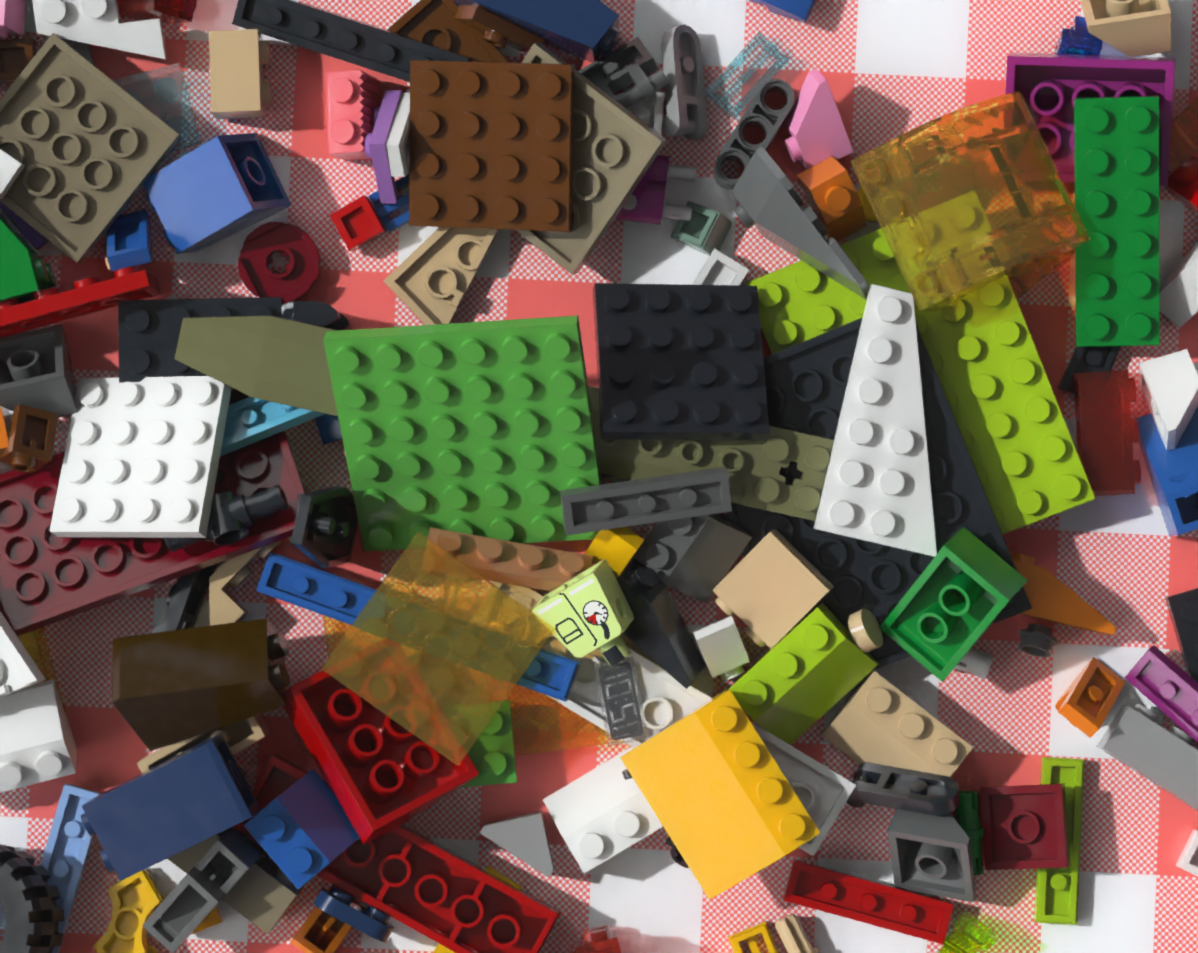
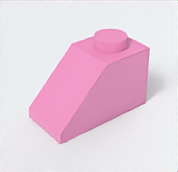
M817 69L809 71L785 123L790 138L784 140L793 162L795 163L800 160L806 169L830 156L837 160L854 152L828 81Z

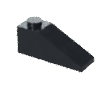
M634 559L616 579L634 616L633 621L623 634L687 689L706 664L667 586L657 578L651 569Z

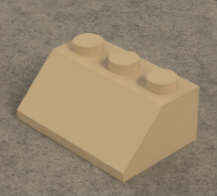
M871 671L864 677L820 734L858 764L869 762L947 777L952 776L973 748L875 671Z

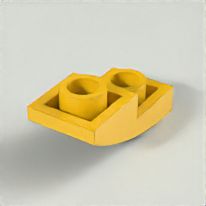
M628 527L601 530L585 554L593 556L592 563L594 564L606 559L617 579L644 539Z

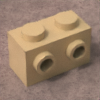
M258 29L209 31L211 113L216 119L265 117V106L272 105L270 81H264L263 65H270L269 41L262 40V35Z

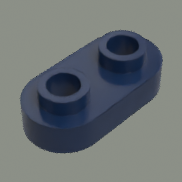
M335 885L330 890L321 888L314 901L315 906L381 942H387L394 930V926L388 922L391 918L389 915L371 905L368 906L367 910L352 902L354 899L353 895Z

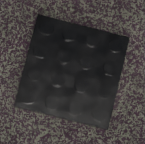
M594 284L593 308L601 439L767 441L770 431L757 286Z

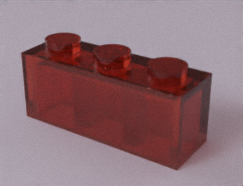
M1128 370L1073 373L1077 453L1094 496L1135 494V484L1141 483L1139 460H1133V443H1138L1139 440L1137 419H1131L1130 402H1136L1135 379L1129 378Z

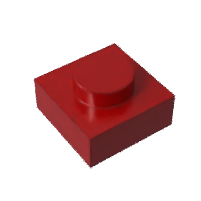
M366 195L361 196L330 215L344 243L351 252L356 251L387 232L373 204Z

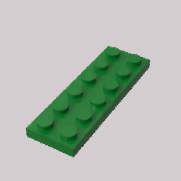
M1159 96L1074 98L1076 347L1160 345Z

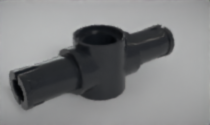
M279 484L248 497H245L243 494L238 496L237 493L230 491L214 494L206 538H164L165 543L173 553L203 540L207 543L213 541L215 545L219 546L239 542L249 535L248 528L254 526L256 520L288 509L289 505L286 495Z

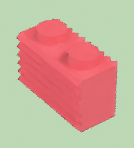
M361 70L326 73L328 155L347 161L372 159L366 157L365 140L367 134L372 133L374 129V110L376 106H381L378 103L381 97L377 94L381 90L377 87L380 81L376 77Z

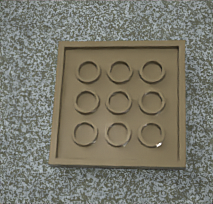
M52 33L0 99V149L25 165L4 198L0 199V201L73 261L81 265L182 136L61 38Z
M534 43L522 63L567 64L542 43ZM575 70L572 231H516L570 274L579 273L667 140Z

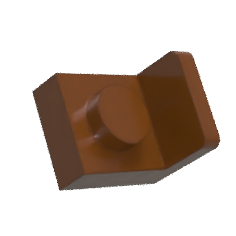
M22 404L17 405L13 409L8 447L0 452V462L11 464L13 470L24 473L35 472L52 460L58 414Z

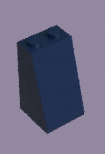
M453 0L458 7L463 4L480 5L542 36V39H544L543 44L592 63L600 55L606 58L620 41V38H618L620 33L619 15L599 0Z
M219 733L88 800L82 805L85 813L81 815V820L88 834L91 837L97 835L104 850L100 852V856L106 869L110 874L116 872L121 881L251 818L258 809L259 804L222 733Z

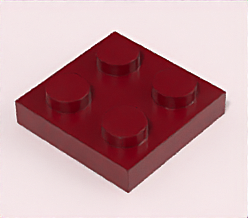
M1065 783L980 787L985 870L1070 867Z

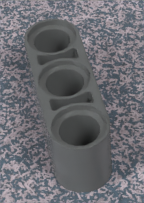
M772 79L765 82L719 153L714 165V178L721 188L733 190L739 178H726L721 171V165L728 160H735L745 170L757 149L762 146L767 151L786 121L795 101L794 91L787 82L780 79ZM770 92H779L785 97L786 106L780 110L770 109L765 104L764 97ZM749 126L760 127L765 134V140L762 143L752 145L744 140L742 132Z

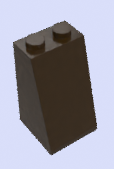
M267 618L120 637L113 640L111 702L147 748L153 751L285 706L286 687L290 685L289 674L285 667V656L289 655L288 643L283 633H277Z

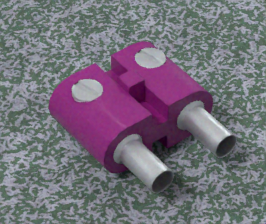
M657 155L615 220L661 225L663 218L690 221L692 207L666 204L664 202L667 179L695 182L697 168L671 165L669 163V156Z

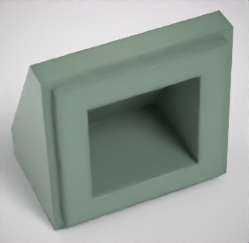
M688 200L686 206L692 207L690 221L678 220L671 237L710 256L714 248L718 251L720 250L732 226V222L720 212Z

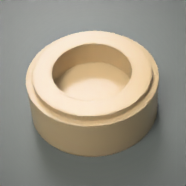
M864 608L849 616L848 627L850 634L862 651L870 652L883 645V635L881 629H879L880 626L868 609Z

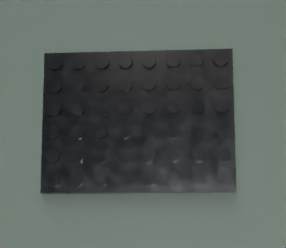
M862 318L763 358L769 425L835 439ZM916 322L937 553L964 526L1018 572ZM790 461L788 467L780 468L779 474L785 477L786 484H792L794 479L801 478L802 471L797 469V462ZM731 502L732 511L726 512L727 517L753 536L742 552L743 557L770 531L776 529L834 586L797 625L823 603L848 631L849 616L864 608L874 615L879 626H881L934 559V556L817 530L814 529L815 521L748 507ZM1024 586L992 624L1033 608ZM883 631V645L869 652L879 663L873 670L911 655Z

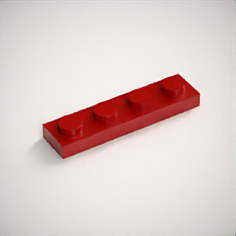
M795 859L792 862L783 900L940 944L944 943L954 906L951 902Z

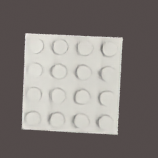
M210 376L145 377L140 382L119 383V377L79 378L75 396L77 412L72 413L50 532L56 537L206 538L232 387Z

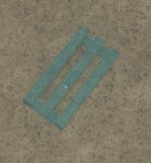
M759 31L707 88L705 95L732 119L736 120L753 101L765 82L772 80L789 61V57L784 53L782 54ZM760 46L764 51L721 97L717 93L718 90L756 48ZM770 56L774 58L776 62L739 103L732 107L729 101Z

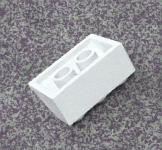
M49 680L33 684L0 697V793L75 774L77 746L54 681Z
M629 747L543 799L560 834L584 874L663 827L634 779L625 780L622 771L627 768L620 757L634 749L633 747Z

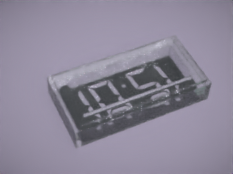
M634 656L626 657L614 666H610L607 661L593 664L608 746L649 739Z

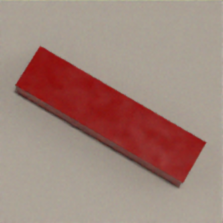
M276 753L271 755L267 767L252 792L259 804L258 809L251 818L232 828L256 841L244 825L309 771ZM404 824L366 844H363L359 838L317 874L320 878L455 953H539L561 914L560 910L513 886Z

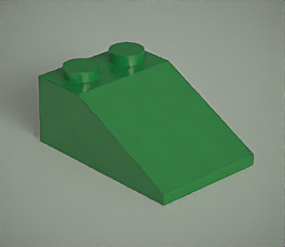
M0 213V302L18 299L20 304L35 300V293L56 287L53 269L50 263H44L36 251Z
M963 526L941 548L879 629L943 682L1028 580Z

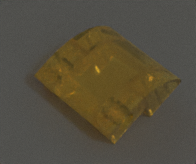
M1021 92L993 97L943 115L901 134L850 161L919 311H936L1004 276L1019 277L1090 241Z

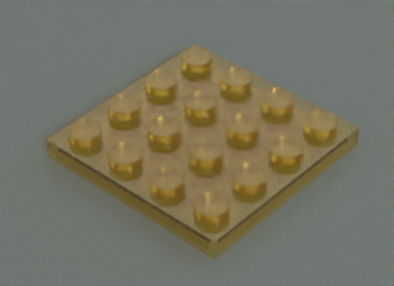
M417 532L321 669L458 766L555 629L427 536Z

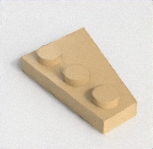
M439 227L383 282L424 325L450 324L500 229Z

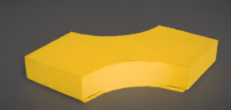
M146 868L119 881L108 889L112 902V917L107 931L93 946L97 953H149L146 940L147 930L142 925L165 899Z

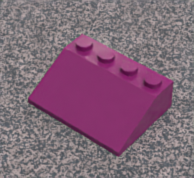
M1011 52L1007 56L1002 180L1075 183L1074 98L1159 96V186H1168L1176 58Z

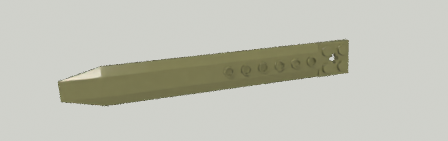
M271 315L183 318L175 360L252 398L338 416L323 339L326 331L340 330ZM588 385L601 474L627 480H637L726 467L729 476L731 502L816 521L834 439L769 425L770 434L767 441L601 439L598 387ZM790 461L797 462V469L802 471V476L800 479H794L792 484H786L785 477L779 474V470L781 467H788Z

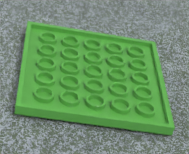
M578 316L326 331L323 339L364 552L426 548L430 527L517 543L593 540L599 531L566 535L560 496L561 490L602 485Z

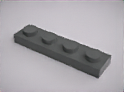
M726 467L560 491L566 535L732 511L729 476Z

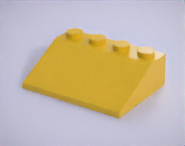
M731 690L723 691L620 757L709 900L781 859L820 834L817 826Z

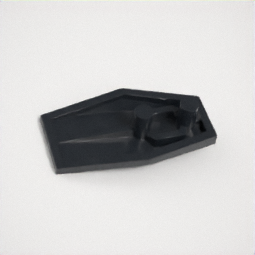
M334 486L301 494L291 543L322 568L329 569L351 561L359 523L353 494L346 487Z

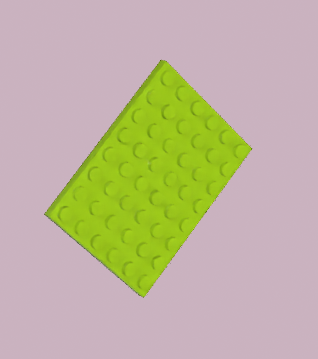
M974 191L839 245L865 278L869 288L870 285L874 284L913 294L916 322L1003 534L1095 499ZM802 260L744 283L745 286H757L760 324L762 325V330L772 355L862 318L867 301Z

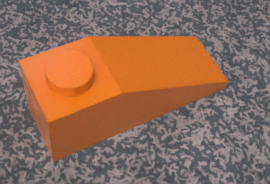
M1018 553L1011 554L1018 572L1028 580L1024 587L1033 607L1020 613V615L1104 635H1115L1116 627L1046 568L1036 566V558Z

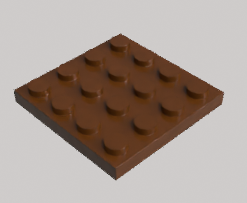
M410 60L409 226L572 231L575 64Z

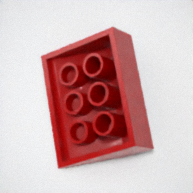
M385 638L289 687L286 692V705L283 706L363 844L398 827L479 775L457 735L400 642Z

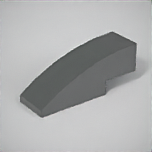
M229 828L185 875L142 927L167 950L174 953L262 854L235 829Z

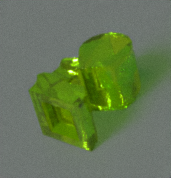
M964 910L954 922L952 932L945 936L944 943L941 944L942 946L936 953H977L978 950H982L985 953L997 941L996 933Z

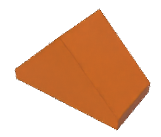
M355 900L352 901L353 903H355V904H357V905H359L360 907H362V908L365 909V907H363L361 904H359V903L356 902ZM316 906L290 943L304 953H335L352 929V926L327 914Z

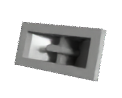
M542 811L485 823L480 834L545 876H551L554 871V864Z

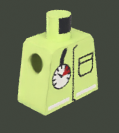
M606 559L601 560L544 595L532 609L534 615L577 658H582L598 648L609 665L614 666L631 653L620 637V634L633 621V612Z

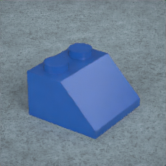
M312 769L244 825L298 890L360 838L335 794L315 769Z

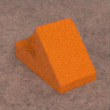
M1093 657L1060 697L1055 707L1058 713L1065 717L1073 726L1091 738L1102 726L1126 682Z

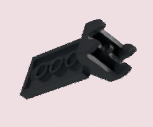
M284 298L118 300L119 383L140 382L145 377L208 376L175 360L183 318L271 315L335 330H344L350 326V323L343 314L328 304L317 301H293L284 304Z

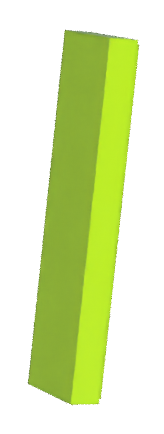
M1041 757L1040 784L1065 783L1070 867L1036 869L1034 921L1038 923L1077 925L1085 759Z

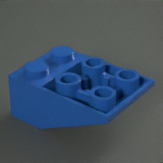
M1198 407L1175 449L1169 451L1165 448L1152 414L1132 419L1168 535L1175 536L1198 529Z

